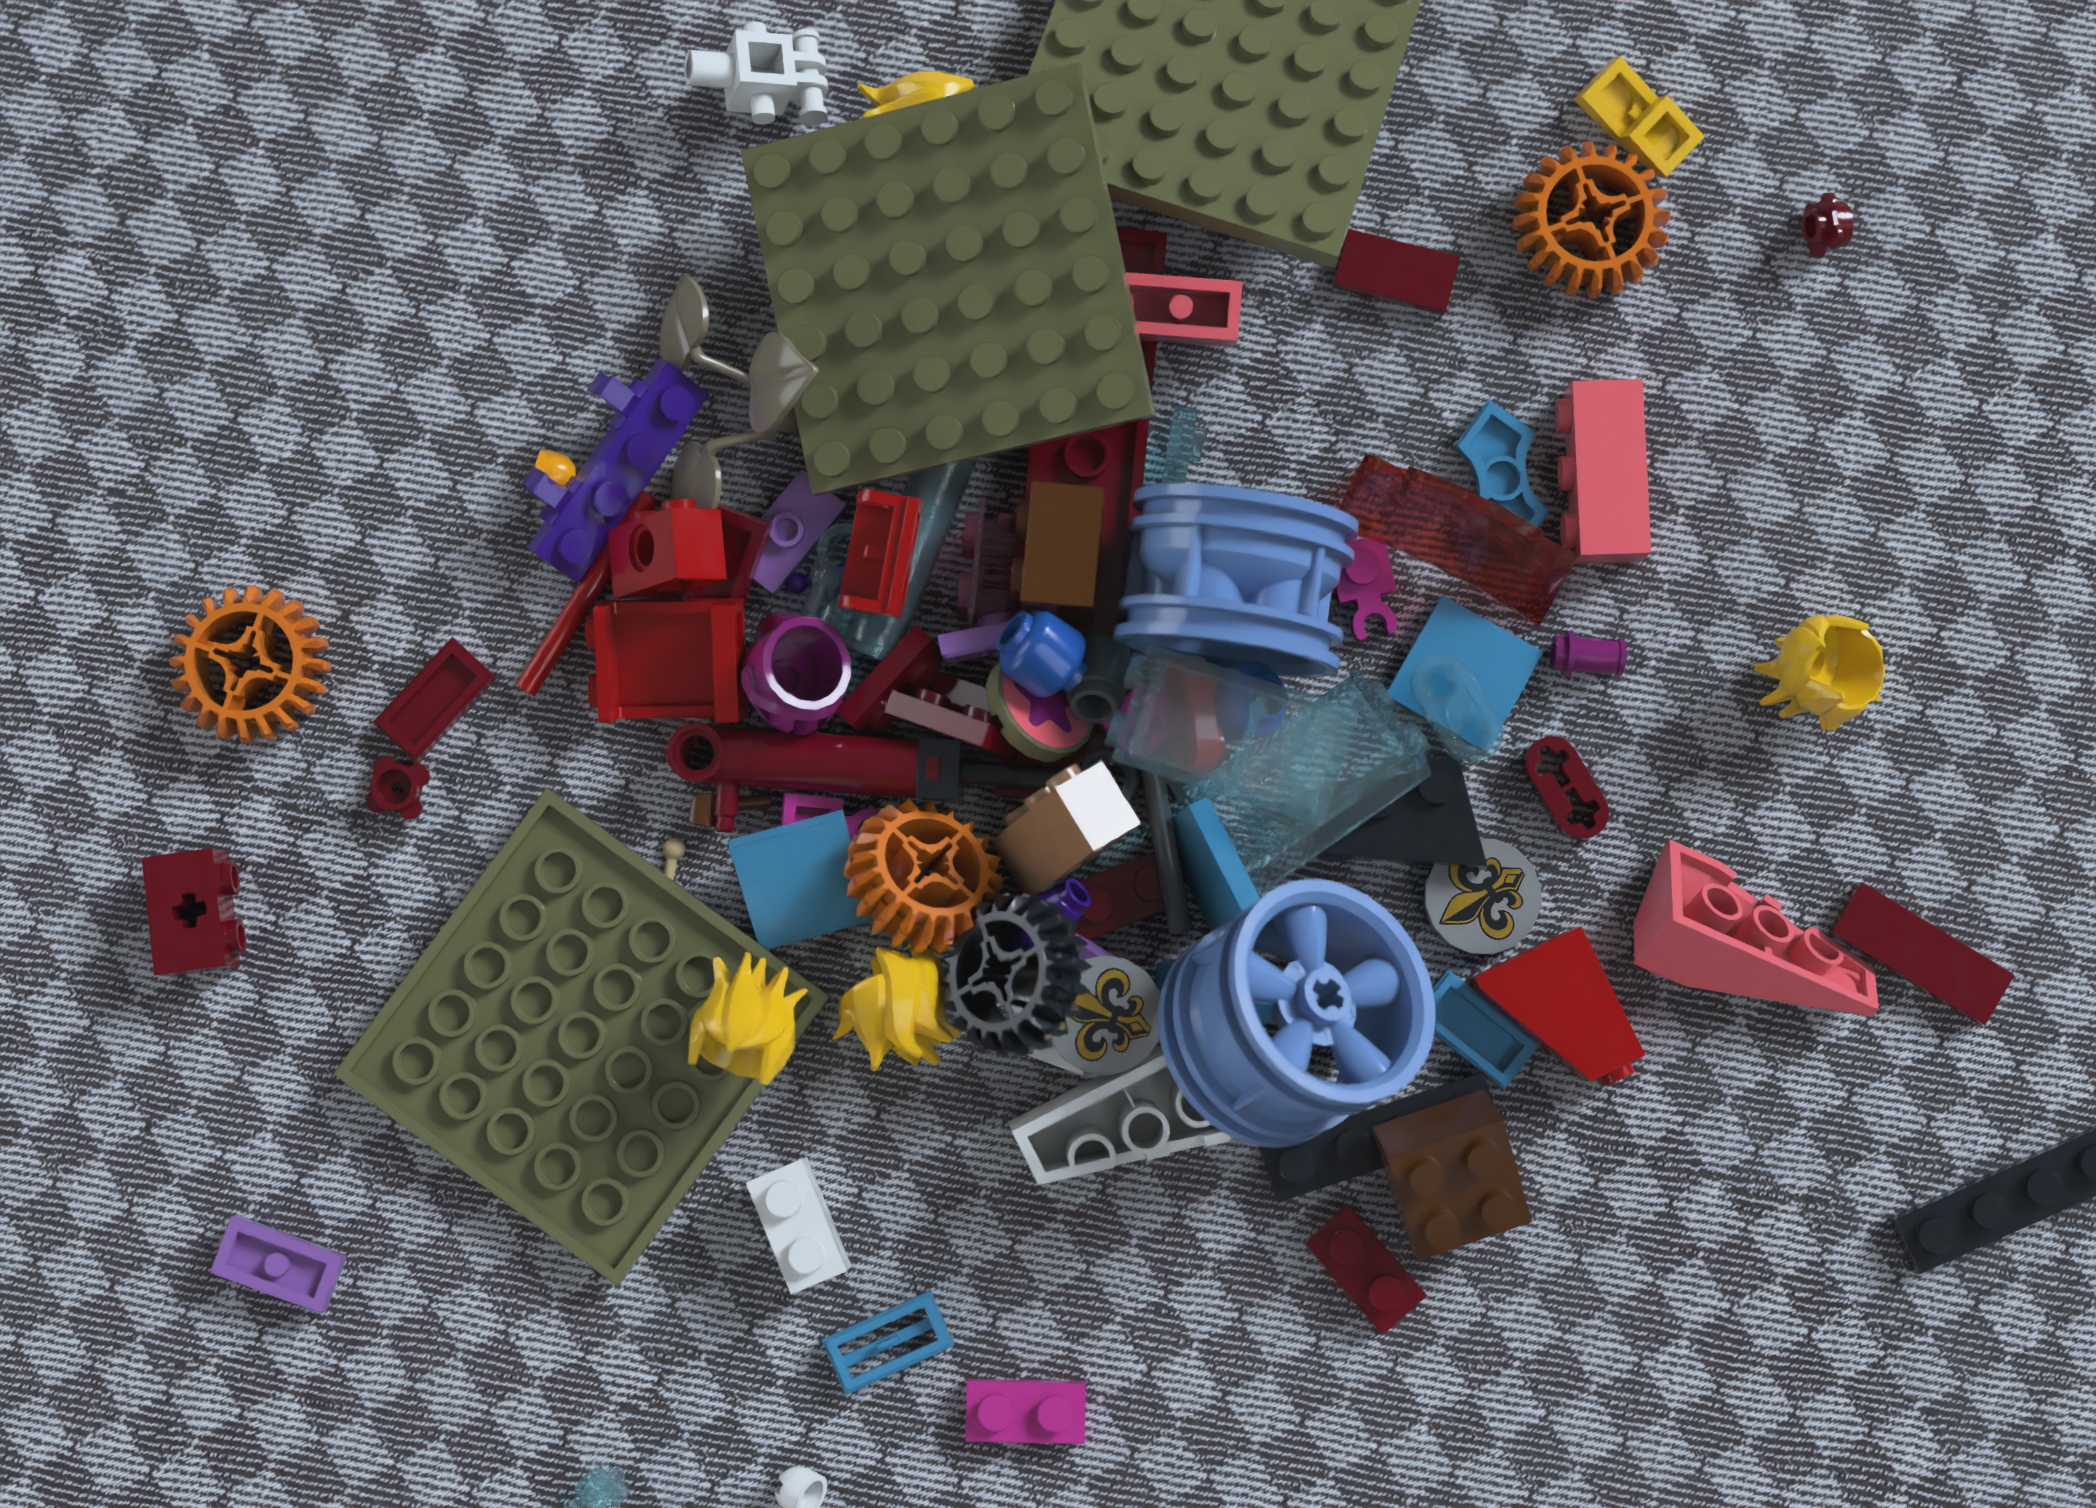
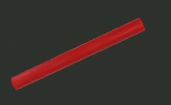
M641 490L618 526L630 522L629 515L631 513L654 510L659 501ZM608 541L585 573L515 684L534 697L611 578Z

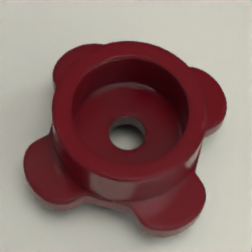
M1832 192L1823 193L1821 201L1818 203H1808L1804 209L1801 228L1805 241L1809 243V251L1812 257L1823 258L1827 249H1838L1848 245L1852 238L1854 227L1853 215L1848 204L1838 201L1836 195Z
M388 756L378 759L373 765V772L375 774L370 784L371 792L366 795L367 807L372 812L378 814L388 810L399 813L406 820L418 818L423 812V805L420 801L423 787L431 779L428 768L420 763H415L412 766L397 764L393 758ZM396 783L403 785V791L400 794H396L393 791V786Z

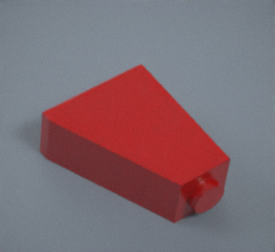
M1582 926L1571 928L1467 979L1473 990L1541 1043L1540 1046L1582 1081H1594L1599 1078L1603 1087L1633 1074L1635 1070L1631 1062L1645 1056Z

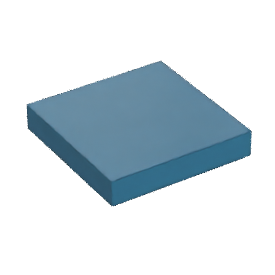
M1441 595L1383 697L1485 755L1544 652L1446 596Z
M1205 797L1188 805L1172 817L1182 875L1212 931L1227 922L1233 921L1240 912L1259 900L1260 897L1210 799Z
M843 810L728 840L729 851L757 942L764 948L771 949L874 921L870 916L856 917V907L861 900L846 897L847 885L851 880L843 876L844 865L849 859L847 856L848 846L852 839Z

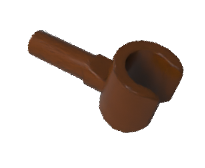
M701 793L693 798L688 817L690 824L715 828L716 816L714 815L716 794ZM770 794L739 796L738 811L771 808Z

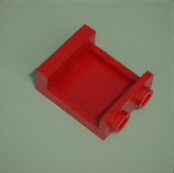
M744 598L604 600L593 607V615L587 616L585 622L586 646L589 651L595 650L596 673H591L588 680V700L592 709L598 708L599 723H612L616 719L709 717H715V723L740 722L748 714V698L741 685L742 663L746 656Z

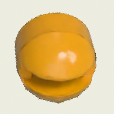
M547 449L540 450L535 468L548 474L550 479L565 486L571 476H577L576 467L568 456Z

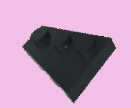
M1458 754L1286 796L1300 856L1372 862V860L1411 862V865L1433 866V864L1464 866L1465 869L1487 871V862Z

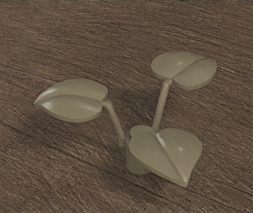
M681 275L678 285L667 304L661 323L659 341L662 359L671 363L681 372H684L692 358L697 364L752 387L749 392V421L753 430L709 440L705 443L704 447L699 442L689 441L680 452L673 469L670 500L693 499L696 500L697 508L717 509L721 496L722 477L720 465L715 454L720 449L753 441H774L777 432L799 434L794 405L819 372V369L800 354L789 338L784 334L776 332L767 333L758 344L752 357L749 373L707 356L700 347L709 328L707 301L701 287L694 278L689 275Z

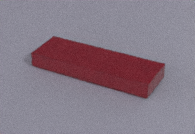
M1863 882L1855 885L1827 932L1978 1025H1986L2015 974Z

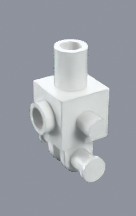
M750 22L743 27V31L735 30L726 53L688 50L685 60L686 84L690 86L725 88L727 111L752 113V121L754 123L765 125L772 123L775 120V115H783L789 101L794 100L800 101L801 109L799 110V121L805 125H819L828 119L827 109L823 103V98L829 92L828 81L823 76L826 73V61L822 55L818 54L817 46L820 43L819 33L815 30L801 29L795 31L792 35L767 33L766 25L761 22Z

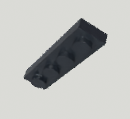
M1478 1072L1351 1114L1336 1126L1297 1145L1277 1148L1258 1146L1276 1202L1285 1201L1384 1168L1372 1130L1373 1126L1485 1089L1493 1102L1484 1072Z
M2096 1126L1888 1218L1913 1273L1922 1274L2096 1196Z

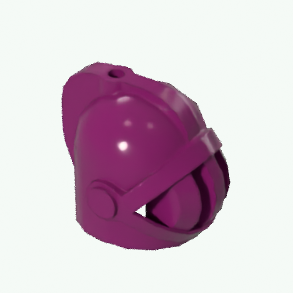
M791 612L770 614L758 623L756 641L749 647L742 663L741 685L750 704L754 706L759 715L768 724L784 733L792 731L795 735L812 734L816 728H823L840 706L851 677V658L843 638L833 626L821 619L798 616Z

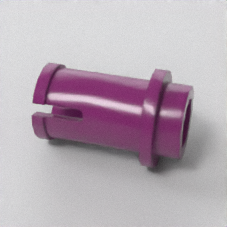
M1566 630L1564 635H1554L1552 638L1549 656L1551 670H1560L1561 675L1569 677L1572 671L1622 676L1626 665L1627 645L1626 641L1620 638L1614 640L1575 637L1574 631Z

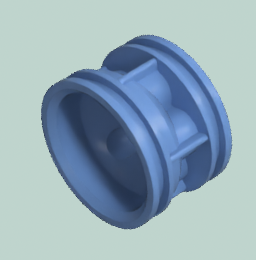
M1164 483L1147 485L1135 490L1132 505L1142 515L1134 517L1129 523L1128 531L1132 536L1124 594L1117 604V612L1127 618L1126 623L1115 625L1112 637L1114 643L1124 645L1128 650L1169 661L1174 657L1200 656L1205 660L1208 668L1212 669L1258 662L1269 666L1278 676L1326 677L1338 673L1340 658L1330 652V647L1342 644L1344 632L1327 621L1331 593L1339 584L1341 569L1348 568L1354 563L1355 552L1345 543L1357 538L1359 522L1355 517L1342 510L1311 500L1242 487L1197 483Z

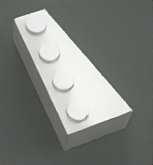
M1161 1045L1155 1047L1148 1058L1129 1071L1108 1076L1099 1075L1008 1121L1011 1132L1038 1185L1115 1168V1165L1142 1159L1160 1158L1168 1156L1172 1152L1205 1145L1207 1147L1229 1142V1139H1233V1137L1209 1123L1189 1103L1171 1075Z

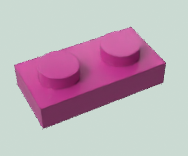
M967 1379L965 1442L1085 1444L1086 1381Z

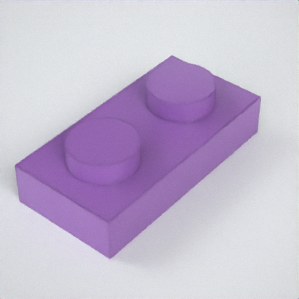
M235 1215L231 1216L210 1273L321 1314L327 1311L347 1255Z

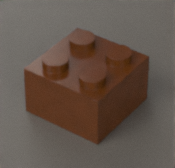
M1032 481L1030 498L1019 497L1016 519L1017 543H1026L1025 557L1013 556L1010 592H1012V601L1021 602L1022 611L1025 610L1027 613H1030L1036 609L1046 608L1064 621L1093 624L1104 508L1103 487Z
M1485 1089L1372 1127L1401 1227L1418 1260L1532 1222L1504 1119Z

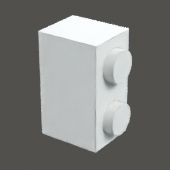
M807 1157L746 1182L791 1295L844 1273L851 1267Z

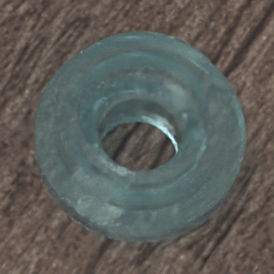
M602 1466L595 1467L576 1484L574 1492L577 1494V1497L572 1504V1508H617L629 1493V1488L623 1482L625 1474L618 1466L610 1467L607 1470H604Z

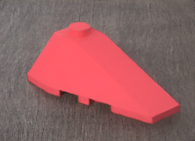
M1668 840L1663 846L1633 923L1635 965L1646 969L1654 975L1663 976L1686 987L1870 1017L1879 1010L1875 970L1871 965L1819 929L1808 928L1805 932L1779 912L1782 904L1768 894H1765L1759 901L1732 882L1737 873L1722 862L1673 840Z

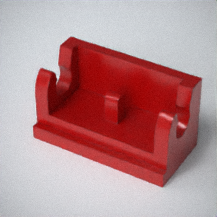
M862 489V491H858L856 511L837 608L902 620L923 503L920 498Z

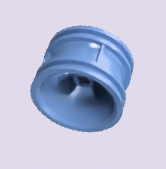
M1304 879L1292 881L1270 891L1240 912L1233 921L1217 927L1184 950L1170 968L1163 983L1158 1005V1029L1162 1051L1171 1075L1180 1091L1201 1116L1227 1135L1248 1144L1273 1148L1288 1147L1316 1137L1345 1120L1350 1114L1360 1112L1375 1105L1410 1083L1422 1068L1431 1049L1435 1030V1002L1430 977L1417 947L1401 924L1384 907L1364 893L1347 885L1329 880ZM1256 948L1271 952L1288 960L1290 964L1282 972L1276 966L1253 952L1252 949ZM1253 1002L1273 1003V1016L1280 1030L1271 1039L1259 1020ZM1312 1044L1321 1047L1330 1045L1339 1071L1335 1083L1324 1081L1307 1073Z

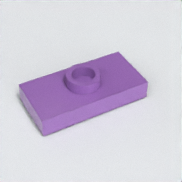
M802 469L760 519L772 524V528L753 580L774 597L785 585L790 575L797 571L848 509L847 505L832 493L820 496L812 495L808 474Z
M1012 612L986 615L977 619L978 627L938 635L943 662L952 664L999 655L1000 652L996 649V642L1004 627L1013 618Z

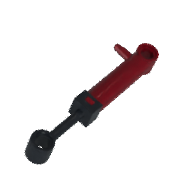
M700 723L686 724L676 730L669 739L666 750L667 761L672 771L680 778L702 785H716L715 829L717 832L732 833L734 830V820L738 811L739 786L919 798L928 801L964 803L965 784L1042 789L1047 786L1046 782L1069 768L967 760L968 744L961 740L935 738L905 739L828 733L795 735L792 731L784 733L781 730L707 726ZM708 739L713 746V759L704 769L696 770L690 763V750L699 740ZM1111 750L1098 751L1080 763L1079 769L1081 772L1090 769L1100 762H1103L1105 766L1113 765L1121 768L1125 774V785L1121 791L1130 806L1138 797L1141 787L1140 774L1135 765L1123 754Z

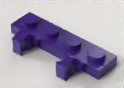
M658 358L643 381L634 378L629 387L625 386L615 377L607 376L602 371H599L587 391L604 399L606 405L616 413L609 421L611 427L576 477L571 476L565 486H562L550 479L545 472L532 467L520 484L522 488L546 504L538 516L544 520V523L526 548L578 584L607 543V530L618 526L639 492L645 489L710 395L675 366L661 358Z

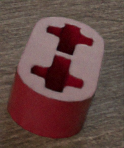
M1556 736L1538 739L1528 747L1522 758V770L1555 828L1563 836L1571 840L1582 841L1598 835L1608 822L1609 807L1605 797L1575 748L1567 740ZM1545 748L1546 752L1550 755L1560 752L1565 762L1558 766V771L1566 783L1563 787H1560L1554 775L1550 772L1540 775L1535 765L1542 760L1539 752L1540 749ZM1570 790L1580 805L1588 802L1593 805L1595 812L1588 817L1591 824L1589 829L1586 830L1582 823L1571 825L1568 822L1566 815L1570 814L1573 809L1565 795L1566 791Z

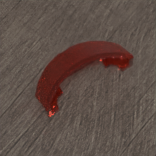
M1364 455L1338 508L1358 520L1357 536L1388 546L1432 565L1486 593L1537 626H1540L1578 557L1569 548L1545 538L1542 535V529L1497 503L1438 476L1411 466L1408 469H1403L1377 456Z

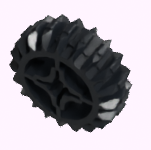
M1006 893L997 895L995 901L978 902L977 919L971 915L974 927L964 931L960 938L954 935L953 944L955 948L953 953L941 957L950 966L949 975L939 981V983L951 991V994L942 1006L951 1012H956L952 1026L962 1032H966V1041L972 1042L975 1046L984 1047V1049L989 1050L993 1054L1007 1055L1009 1053L1010 1055L1026 1056L1027 1054H1033L1034 1049L1052 1048L1053 1036L1060 1037L1061 1035L1069 1034L1066 1017L1074 1018L1083 1015L1075 1003L1077 996L1090 992L1081 983V974L1093 966L1087 963L1086 960L1079 958L1080 953L1088 943L1082 940L1081 937L1074 936L1078 923L1070 917L1063 916V908L1058 907L1055 903L1040 900V897L1024 893L1020 896ZM1024 929L1028 933L1035 947L1031 948L1029 942H1023L1021 930ZM997 1000L999 1001L1000 1007L1006 1008L1009 1020H1007L998 1009L996 1005Z

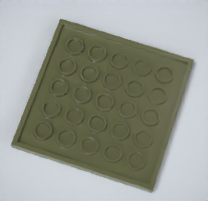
M1056 0L1028 75L1076 62L1083 67L1111 198L1335 269L1422 0Z
M1078 62L740 150L778 333L784 334L789 338L800 354L819 369V372L794 405L812 495H825L1156 417L1084 71Z
M546 788L334 1072V1075L618 1286L766 1086L761 1084L759 1079L738 1076L708 1062L701 1054H699L696 1065L688 1064L690 1030L695 1012L705 1003L714 987L713 958L720 957L733 979L740 967L745 952H750L751 971L760 958H765L766 986L782 967L788 968V977L783 997L802 988H806L809 991L794 1006L795 1045L831 996L564 799Z

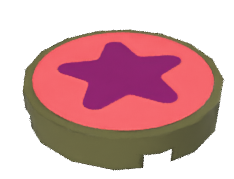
M999 662L992 667L986 682L987 705L992 717L998 714L1000 721L1005 726L1000 732L1012 746L1028 757L1044 762H1052L1071 755L1089 740L1094 723L1080 720L1072 713L1065 691L1061 689L1050 697L1039 698L1005 675L999 666Z

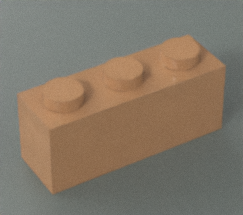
M1103 762L1084 772H1081L1077 764L1070 766L1048 780L1046 787L1024 800V805L1003 818L1008 827L991 842L1023 894L1037 896L1070 877L1141 824Z

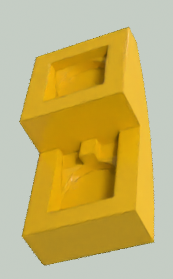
M1621 56L1612 58L1574 98L1577 104L1608 135L1630 154L1636 153L1638 161L1647 168L1654 169V173L1661 178H1666L1705 137L1668 95L1657 97Z

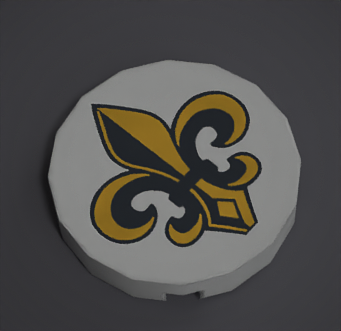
M1480 838L1487 862V871L1465 869L1464 866L1433 864L1424 883L1423 908L1431 928L1447 945L1468 954L1492 955L1516 946L1532 930L1541 910V885L1533 865L1517 848L1497 839Z
M1105 955L1084 959L1093 967L1081 974V983L1090 992L1078 995L1075 1002L1083 1015L1074 1018L1066 1017L1069 1034L1061 1035L1060 1037L1053 1036L1052 1043L1064 1060L1083 1072L1108 1076L1129 1071L1150 1056L1160 1039L1158 1029L1160 990L1145 970L1127 959Z

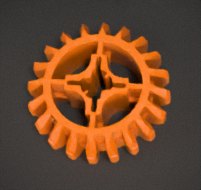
M1592 141L1585 142L1581 148L1580 158L1569 145L1564 146L1558 154L1559 162L1549 156H1545L1538 165L1541 174L1528 173L1523 182L1528 192L1519 193L1515 199L1514 206L1524 213L1514 217L1512 229L1528 233L1518 240L1516 244L1517 251L1524 253L1535 251L1536 254L1527 264V268L1529 271L1534 272L1538 271L1542 266H1546L1550 270L1544 280L1546 287H1552L1559 277L1567 280L1565 286L1567 297L1574 296L1582 283L1585 284L1588 297L1596 299L1601 293L1602 282L1612 295H1617L1624 288V279L1634 285L1642 280L1644 273L1641 266L1653 268L1659 260V256L1653 248H1662L1668 241V234L1658 227L1669 222L1671 219L1670 211L1655 207L1665 199L1666 189L1655 188L1649 190L1647 188L1655 176L1654 169H1646L1638 175L1633 170L1638 161L1636 153L1628 155L1623 163L1615 160L1617 155L1615 143L1609 144L1602 156H1597L1594 143ZM1593 181L1613 188L1620 195L1607 196L1598 191ZM1567 185L1570 192L1567 198L1570 212L1562 215L1557 223L1548 226L1546 216L1548 198L1558 188ZM1585 211L1590 219H1603L1597 230L1592 222H1578ZM1633 215L1635 233L1632 246L1625 253L1616 257L1612 248L1616 242L1613 227L1620 225L1626 217ZM1566 244L1578 245L1584 249L1590 261L1573 256L1561 246Z
M249 585L244 592L243 600L233 588L224 589L223 607L212 598L203 599V608L207 613L204 619L192 613L185 615L187 624L195 629L190 637L184 634L173 636L174 642L186 648L185 656L175 655L169 659L170 666L185 670V674L176 677L171 684L173 689L179 692L191 691L183 699L181 707L184 711L190 713L200 710L196 721L198 726L209 729L217 724L216 735L218 737L229 740L237 731L241 742L252 744L257 737L258 729L264 739L269 741L276 740L278 736L277 721L287 730L295 731L298 729V720L293 714L296 709L310 716L315 713L316 708L305 699L310 691L317 695H325L327 692V687L315 681L314 677L315 673L325 674L331 671V663L326 660L315 659L316 654L324 652L329 648V643L323 637L309 638L317 631L320 623L312 616L300 619L304 611L302 603L293 599L284 605V593L276 589H271L263 598L259 587ZM255 620L253 627L247 626L242 637L235 643H218L222 635L235 625ZM277 625L282 628L290 642L293 655L292 669L281 666L276 660L275 648L278 639L273 637ZM234 656L243 660L245 657L249 659L257 658L260 660V664L272 669L273 672L267 673L259 669L256 672L253 670L245 671L241 669L240 664L229 660L228 657ZM210 660L220 663L225 671L226 679L223 691L227 692L224 703L216 695L210 681ZM272 684L285 686L280 694L269 703L256 709L245 710L248 701L255 702L258 693L264 687Z
M908 799L901 803L897 809L888 804L878 812L876 817L872 816L862 824L858 830L859 835H856L848 846L847 856L849 859L844 865L843 876L851 880L847 885L846 897L861 900L856 907V917L870 916L875 921L872 925V935L885 930L892 935V948L901 945L906 940L910 942L914 955L924 952L929 945L938 956L942 952H946L950 946L955 948L953 944L954 935L960 938L964 931L974 927L971 915L977 919L978 902L995 901L1004 880L995 873L998 869L1000 857L985 853L989 847L990 837L976 838L971 833L974 820L962 825L954 819V807L940 814L937 813L932 800L922 804L920 809H918ZM927 871H932L929 877L925 876L919 883L914 882L918 877L922 878Z

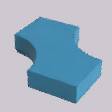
M1488 399L1455 444L1453 450L1468 464L1476 484V507L1467 529L1514 562L1550 512L1534 495L1526 474L1527 451L1536 432Z

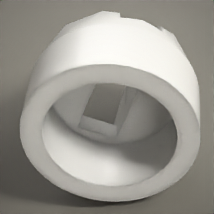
M801 1466L790 1467L780 1474L779 1481L783 1485L775 1488V1496L782 1508H819L827 1491V1480L824 1476Z

